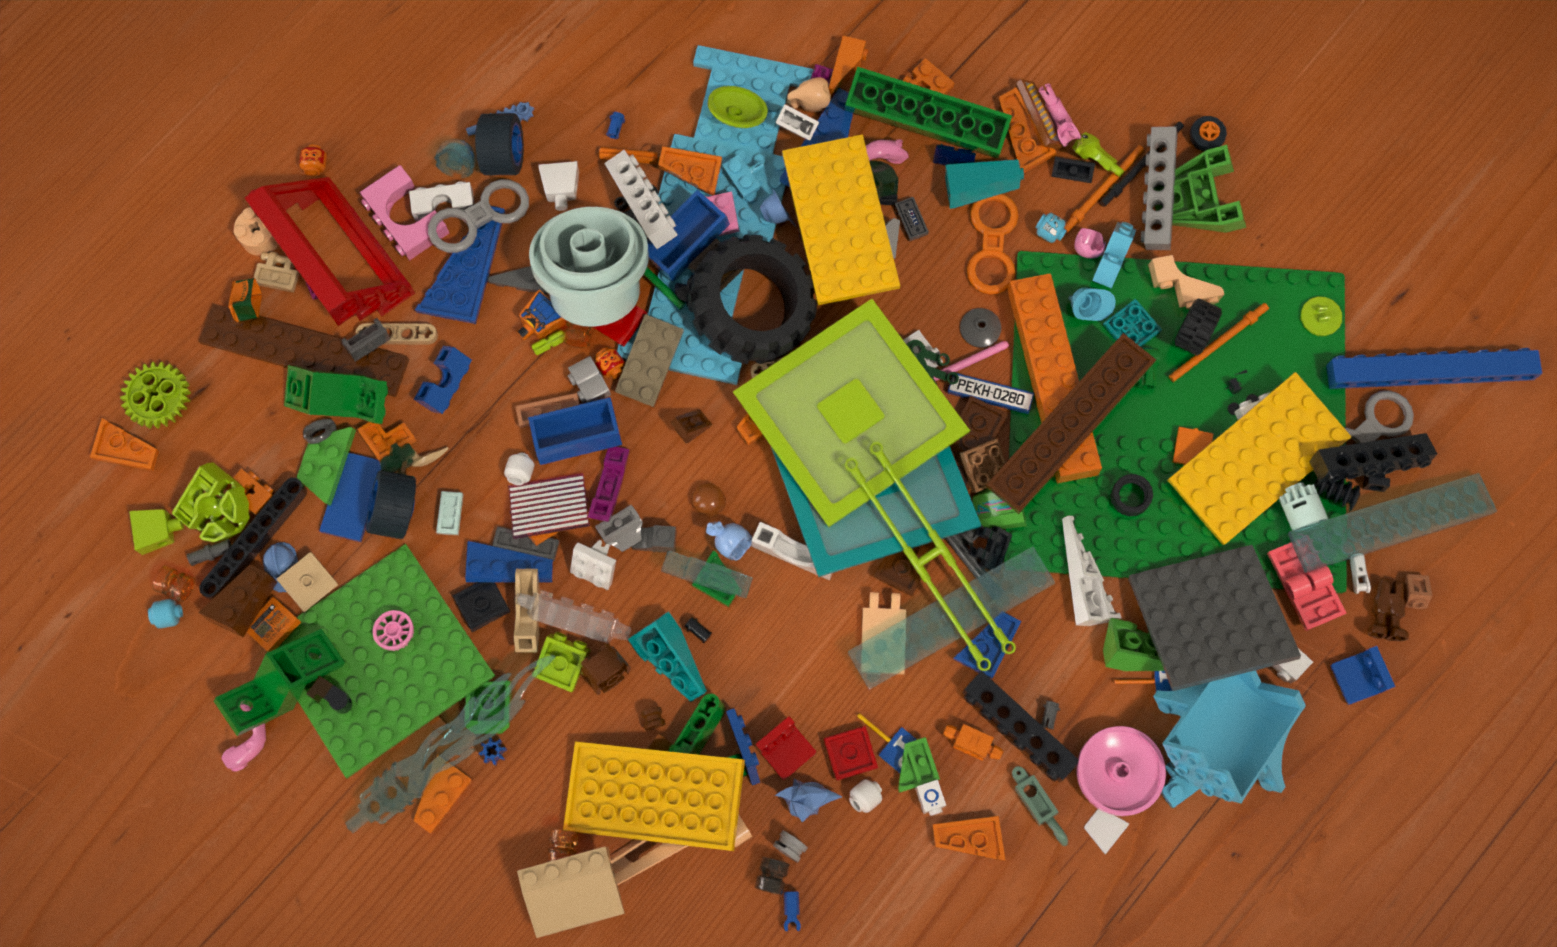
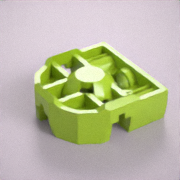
M214 462L199 466L172 511V514L189 529L202 531L199 536L202 540L210 542L225 540L241 533L250 518L248 514L249 502L245 495L244 487ZM228 484H232V488L227 490V492L224 494L223 491L225 490L226 486ZM222 515L225 516L223 520H219ZM209 518H210L211 521H210L209 523H207V525H206V524H205L206 519H209ZM232 523H238L239 526L235 527Z

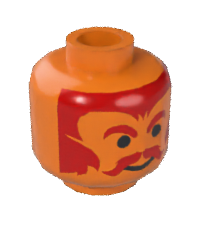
M314 144L303 148L300 152V169L306 175L319 176L326 169L327 153L320 146Z
M608 347L600 350L595 355L596 359L594 361L600 374L604 378L612 377L613 379L621 376L625 361L618 351Z

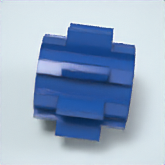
M489 738V743H481L484 748L483 751L479 752V755L485 756L484 763L487 764L492 761L497 766L499 759L505 760L502 755L507 751V748L501 747L502 741L500 739L494 743L493 739ZM489 749H495L497 751V754L491 755Z

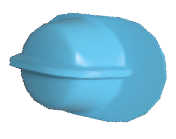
M1084 287L1078 289L1073 296H1069L1073 314L1077 319L1100 321L1107 318L1115 308V297L1107 290Z

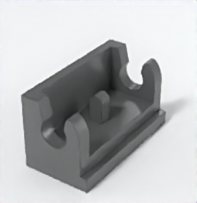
M375 318L373 325L349 340L344 338L341 341L356 362L389 341L390 337L378 318Z

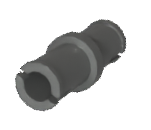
M229 539L214 545L207 544L203 549L187 553L188 562L191 566H195L207 560L213 561L216 557L224 555L232 544Z

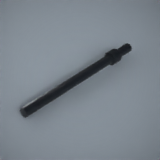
M1180 121L1173 126L1177 128V134L1184 128L1183 123ZM1160 147L1156 151L1160 152L1164 147ZM1146 155L1117 184L1114 183L1108 189L1109 192L1099 201L1101 206L1106 207L1114 198H1117L1123 192V188L1146 166Z

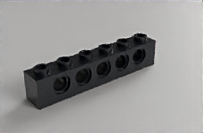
M1427 433L1319 449L1309 462L1320 483L1327 481L1333 483L1346 478L1351 480L1365 475L1370 477L1377 473L1389 474L1396 470L1407 471L1415 467L1425 468L1432 463L1437 452Z
M983 671L963 690L962 693L965 695L963 697L965 701L971 706L976 705L981 710L980 714L987 721L992 720L997 724L996 729L1002 735L1010 736L1014 740L1012 742L1013 745L1020 751L1025 750L1030 755V761L1038 767L1041 765L1046 770L1045 774L1052 781L1062 782L1078 764V758ZM981 694H990L992 702L984 703L981 699ZM1005 708L1008 711V717H999L997 710ZM1021 723L1025 728L1024 733H1017L1014 730V724ZM1031 738L1040 740L1041 747L1039 749L1031 746ZM1048 753H1053L1057 756L1056 764L1048 762Z

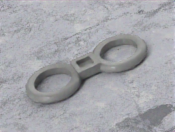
M500 179L491 182L485 187L481 195V201L464 211L458 208H447L436 213L428 225L429 238L438 249L447 253L464 251L474 243L477 236V228L492 220L498 223H512L522 218L529 207V196L525 188L515 181ZM502 188L511 189L519 195L521 204L513 213L500 214L495 212L489 204L491 194ZM457 217L467 224L469 233L462 242L456 244L446 243L437 235L436 228L438 224L446 218Z
M1389 390L1379 391L1373 394L1366 402L1364 410L1366 420L1355 430L1345 428V430L1352 436L1351 439L1357 443L1375 441L1381 435L1389 438L1399 437L1406 433L1413 424L1414 414L1412 406L1405 397L1397 392ZM1380 400H1391L1397 403L1404 414L1402 425L1397 428H1388L1380 424L1375 418V404Z

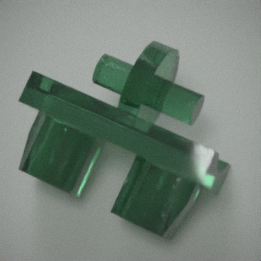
M397 443L391 445L389 456H385L380 462L381 470L394 473L397 471L399 474H405L406 468L412 466V457L415 456V451L409 443L401 447Z

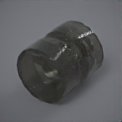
M762 857L759 868L762 873L757 876L755 889L782 895L785 886L783 878L787 877L790 864Z

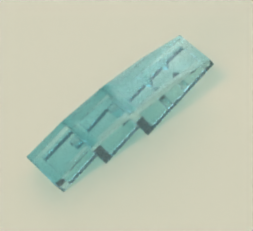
M670 550L667 551L661 572L742 598L747 597L753 579L715 563L710 564Z

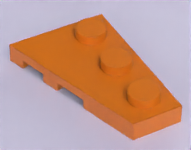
M662 146L658 166L667 173L713 196L716 192L722 157Z
M101 418L90 458L154 471L159 451Z
M437 754L413 821L430 834H433L473 780Z
M999 816L932 825L936 848L1006 861Z

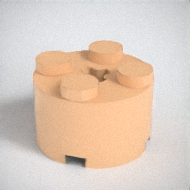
M251 208L244 209L243 213L236 219L234 234L247 252L260 256L262 252H271L279 245Z

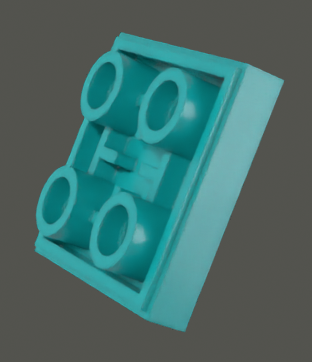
M1136 299L1103 323V326L1116 341L1124 333L1140 347L1162 331L1160 326Z

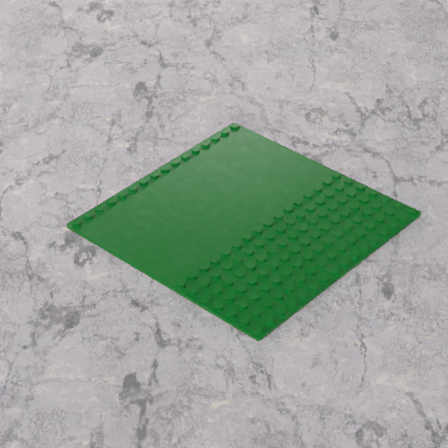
M1018 252L1016 280L1051 273L1079 381L1116 342L1103 326V323L1134 299L1141 304L1162 331L1141 347L1158 348L1160 350V362L1157 367V388L1142 390L1138 388L1137 382L1093 431L1102 466L1098 476L1057 483L1054 474L1024 508L1027 526L1005 529V531L1012 534V538L1004 558V568L1015 571L1069 574L1062 519L1067 516H1073L1075 519L1073 520L1074 527L1077 533H1081L1084 538L1081 542L1085 550L1091 552L1102 577L1129 579V575L1253 545L1271 588L1285 590L1267 553L1308 536L1321 563L1325 564L1331 571L1333 576L1332 585L1336 593L1343 594L1346 592V505L1341 507L1342 500L1333 503L1334 496L1326 500V492H1323L1319 498L1328 520L1313 528L1293 533L1281 502L1278 499L1229 542L1222 545L1168 482V479L1184 466L1183 464L1173 463L1178 427L1198 428L1199 431L1213 433V442L1238 421L1236 415H1231L1228 412L1229 404L1237 403L1239 405L1245 402L1250 394L1259 397L1263 394L1271 393L1295 372L1339 423L1346 428L1345 388L1329 389L1326 365L1333 357L1345 356V275L1339 272L1174 261L1177 268L1184 275L1220 286L1224 291V296L1219 302L1213 304L1222 309V314L1206 347L1241 321L1243 316L1249 311H1254L1263 303L1268 305L1269 310L1258 317V321L1253 325L1245 327L1179 379L1172 382L1169 379V375L1195 356L1175 345V338L1190 309L1186 307L1179 308L1174 284L1173 287L1168 289L1154 288L1149 269L1151 260L1124 258L1112 288L1092 281L1102 256L1085 258L1073 254ZM1084 287L1107 290L1115 297V308L1107 318L1100 321L1077 319L1073 314L1069 296H1073L1078 289ZM1326 297L1333 300L1339 306L1342 312V322L1339 329L1333 334L1316 336L1303 326L1301 310L1310 299ZM1014 318L1012 387L1034 393ZM1244 370H1247V372H1248V373L1238 374V373H1240V372H1242V371H1244ZM1237 378V381L1241 382L1239 383L1240 387H1242L1241 391L1235 395H1232L1226 384V381ZM1035 396L1033 397L1029 414L1010 410L1008 460L1041 425ZM1314 470L1298 483H1304L1305 486L1313 485L1317 479ZM1127 474L1143 476L1149 481L1153 489L1152 503L1145 512L1138 516L1123 515L1111 503L1110 494L1113 486L1119 478ZM1129 483L1120 489V499L1126 506L1137 507L1143 502L1144 492L1138 485Z

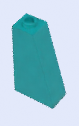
M1019 160L946 165L945 183L949 208H957L1019 189L1020 181L1024 180V169L1020 168Z

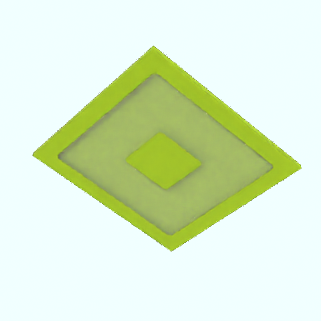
M870 299L733 391L828 527H831L871 500L852 473L845 469L844 464L849 458L857 460L858 468L866 479L865 482L876 496L893 485L895 481L888 470L884 469L876 455L870 453L869 447L873 442H880L882 444L883 452L890 461L891 467L899 479H901L970 432L961 417L873 299ZM873 445V451L879 452V446ZM849 461L847 463L849 468L853 469L855 467L854 462Z

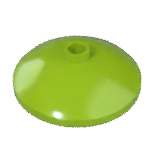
M719 87L713 90L708 98V108L713 116L723 124L734 128H752L763 123L767 117L768 108L764 100L756 93L742 87Z

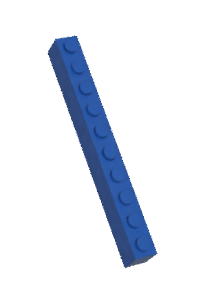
M1521 348L1517 351L1500 349L1496 352L1479 350L1476 353H1469V351L1463 350L1455 354H1448L1447 351H1442L1432 355H1428L1427 352H1420L1408 356L1407 353H1399L1394 356L1378 354L1374 357L1357 355L1353 358L1336 356L1326 365L1329 389L1530 381L1542 375L1539 350H1530V348Z

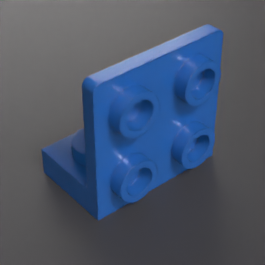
M1377 646L1330 665L1348 705L1396 687Z

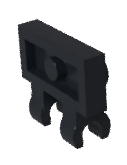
M993 526L992 529L978 527L975 535L988 540L985 549L980 547L977 549L970 546L968 555L980 559V567L991 573L999 574L1012 534L996 526Z

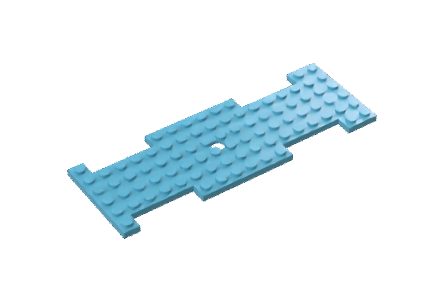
M698 45L693 66L709 69L711 74L695 136L693 138L674 134L671 148L722 157L715 195L732 191L740 232L718 236L717 239L720 242L732 237L742 239L745 234L763 236V241L770 242L774 236L776 224L765 220L760 206L766 198L773 194L772 189H774L782 204L786 187L785 184L779 182L781 175L786 169L783 156L773 154L780 128L775 122L784 104H786L790 86L798 88L801 83L811 78L814 69ZM723 86H737L748 89L764 100L768 108L767 117L763 123L752 128L741 129L725 125L710 112L708 108L709 95L713 90ZM738 154L750 167L759 161L764 165V169L755 173V178L760 184L761 189L746 199H743L722 167L724 163ZM664 171L658 194L661 199L659 204L663 203L669 212L666 216H671L698 188ZM698 189L704 196H707V197L712 196V195H710V194H708V193H706V192H704V191ZM686 268L672 282L659 270L658 278L675 293V284H687L688 279L693 273ZM744 270L720 292L724 308L732 318ZM655 286L648 315L684 329L669 371L737 385L742 363L732 361L731 355L725 352L719 355L708 346L710 344L709 339L705 335L699 336L693 325L694 313L689 311L686 302H684L685 306L679 310ZM641 324L625 347L618 346L617 351L624 361L628 359Z

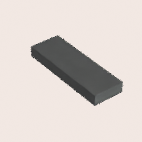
M497 526L492 546L552 559L555 562L560 543L559 540L548 538L536 546L527 534L514 535V532L520 531Z

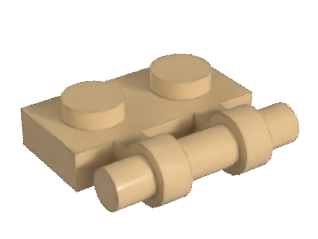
M262 252L261 260L267 262L266 264H257L253 278L256 279L258 285L294 293L299 272L292 270L295 266L287 256L278 255L277 252ZM280 263L285 265L284 268L276 267L275 264Z

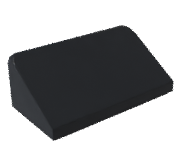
M1055 155L1051 177L1092 183L1095 162Z

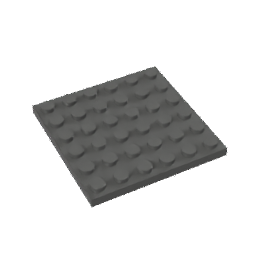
M1253 545L1129 575V582L1172 691L1299 660L1301 657Z

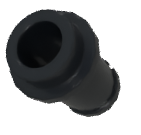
M691 617L684 626L687 629L686 632H691L702 643H705L712 635V632L700 624L698 618L694 619Z

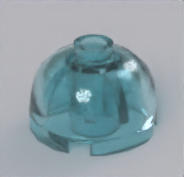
M449 139L443 142L434 157V160L436 159L437 168L453 177V173L461 174V178L469 177L476 165L474 149L467 142L460 139Z

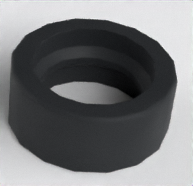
M1127 474L1119 478L1113 486L1110 494L1111 503L1123 515L1138 516L1145 512L1152 503V486L1143 476ZM1133 483L1142 488L1144 500L1141 505L1129 507L1121 501L1119 493L1124 485Z

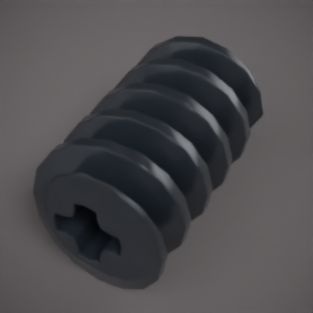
M1317 478L1314 483L1315 489L1318 488L1319 496L1326 492V500L1334 496L1333 503L1342 500L1341 507L1348 503L1350 504L1349 511L1353 510L1361 494L1359 485H1355L1352 488V482L1348 481L1344 484V479L1333 483L1329 481L1320 483Z

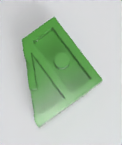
M926 737L904 744L898 786L899 793L935 780H940Z

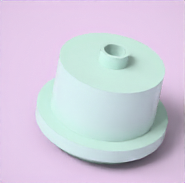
M581 207L561 213L547 221L537 231L531 242L529 259L534 278L549 293L553 308L562 318L581 326H602L623 318L636 305L640 295L639 280L647 268L649 252L647 238L643 229L628 215L610 208Z

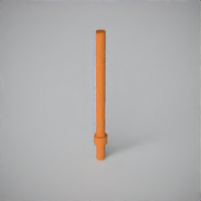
M1138 145L1119 167L1125 172L1145 149ZM1112 173L1092 196L1070 215L1071 218L1064 227L1067 230L1066 233L1076 223L1079 224L1085 218V214L1119 179L1115 173Z
M1263 303L1254 311L1246 313L1241 321L1205 347L1200 355H1195L1171 373L1169 379L1175 382L1245 327L1253 325L1258 321V317L1269 310L1268 305Z

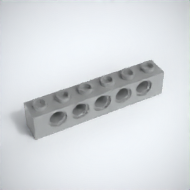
M1151 127V134L1147 135V146H1150V153H1146V166H1149V173H1145V185H1148V192H1144L1143 203L1147 204V209L1142 214V223L1146 224L1145 231L1141 232V243L1145 244L1146 250H1171L1178 135L1176 127ZM1160 147L1166 148L1162 153L1156 151ZM1159 166L1165 167V170L1162 172L1155 171ZM1156 186H1164L1162 191L1154 190ZM1156 205L1163 206L1159 211L1153 210V207ZM1155 224L1162 225L1161 229L1157 231L1151 228Z

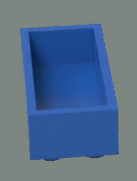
M698 189L671 215V218L677 225L674 227L678 234L676 237L658 249L649 238L647 239L648 260L672 282L730 225L727 216Z
M611 397L528 417L540 465L622 445Z

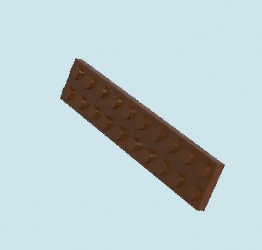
M215 304L211 307L199 339V343L202 345L288 368V365H296L310 370L362 374L387 381V395L393 397L397 396L409 362V358L377 348L355 362L340 338L263 317L235 322L229 308Z
M1123 333L994 475L986 487L1015 512L1020 514L1148 371L1156 359Z
M970 396L960 414L961 419L970 432L950 445L967 491L970 489V484L959 453L989 440L996 439L1008 417V413L973 396ZM934 542L914 547L912 550L920 558L936 546ZM904 551L885 556L874 575V578L911 597H913L922 580ZM931 561L923 565L925 570H927Z

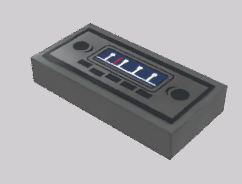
M914 197L895 203L894 207L909 241L928 235L929 231Z

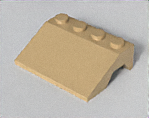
M601 847L517 871L536 938L625 914L610 861L609 847Z

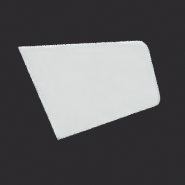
M1098 809L1084 828L1104 854H1106L1128 827L1129 823Z

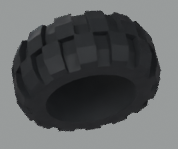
M745 234L742 239L732 237L719 243L714 250L709 251L696 268L690 281L692 287L688 294V308L690 312L694 313L695 319L692 323L699 336L705 335L710 341L708 346L719 355L725 352L731 355L732 361L748 364L749 361H756L758 364L772 362L776 358L789 353L810 331V324L816 317L818 305L817 300L813 298L815 291L811 274L806 275L803 268L807 264L797 253L792 256L785 251L786 244L774 238L770 242L763 241V236ZM750 269L770 278L780 290L784 301V318L781 326L773 330L756 331L743 327L733 320L727 313L721 300L720 284L722 276L733 270Z

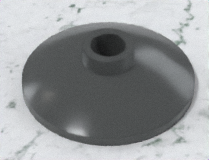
M976 308L964 315L960 324V332L963 339L971 346L985 348L998 340L1001 334V322L992 311ZM978 323H984L985 327L980 328Z

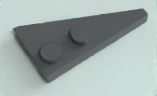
M531 266L488 277L489 284L499 287L509 286L516 288V290L532 293L540 289L545 295L549 294L537 283Z

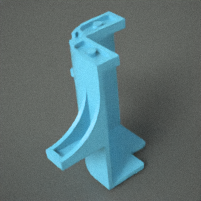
M1256 670L1181 690H1157L1153 697L1160 711L1166 714L1171 713L1181 716L1162 743L1167 756L1179 775L1200 788L1205 795H1214L1228 802L1233 801L1241 804L1257 779L1265 790L1282 793L1286 787L1282 776V754L1285 741L1290 729L1306 706L1300 691L1262 683Z

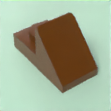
M700 409L677 416L671 421L676 432L686 444L712 426V423Z

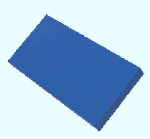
M348 453L331 506L327 505L319 530L321 533L362 542L366 530L369 496L378 471L385 470V461L380 464L377 459Z

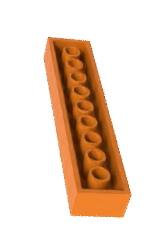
M1051 273L1010 281L1008 287V294L1041 423L1079 383ZM1093 432L1055 473L1057 483L1098 476L1102 466Z

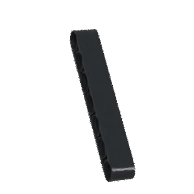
M289 478L283 483L204 578L199 586L200 593L204 597L212 600L244 571L307 495V488L299 479ZM294 486H299V490L296 493H291ZM281 502H286V505L283 509L277 510V507ZM271 518V524L264 527V522ZM258 535L257 541L250 543L251 537ZM244 552L243 558L236 560L237 554ZM229 568V575L222 577L223 571ZM216 585L215 592L208 594L209 588Z

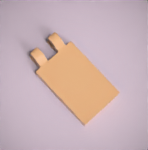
M870 592L869 608H863L861 673L904 675L906 609H900V593H892L891 609L878 608L879 593Z

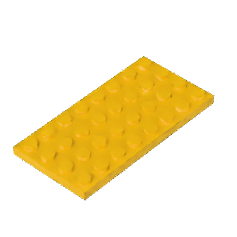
M863 135L783 150V160L812 276L817 304L822 305L900 289V282Z
M1295 372L1168 479V482L1221 544L1225 545L1276 502L1280 496H1283L1286 493V488L1297 484L1313 470L1309 461L1319 449L1339 447L1352 436Z
M575 742L563 831L734 851L745 760Z

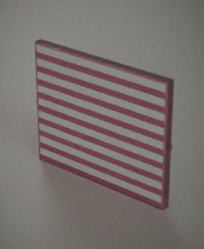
M583 473L527 482L523 485L508 486L510 499L509 513L511 514L513 539L590 526L587 506L588 498L586 497Z

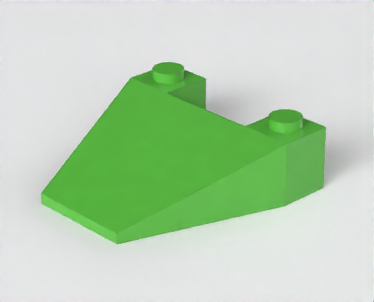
M1227 145L1206 150L1175 169L1172 225L1224 233L1247 228L1240 201L1221 206L1214 177L1234 172ZM1156 186L1154 190L1162 191L1164 186ZM1162 205L1155 206L1156 211L1163 208Z

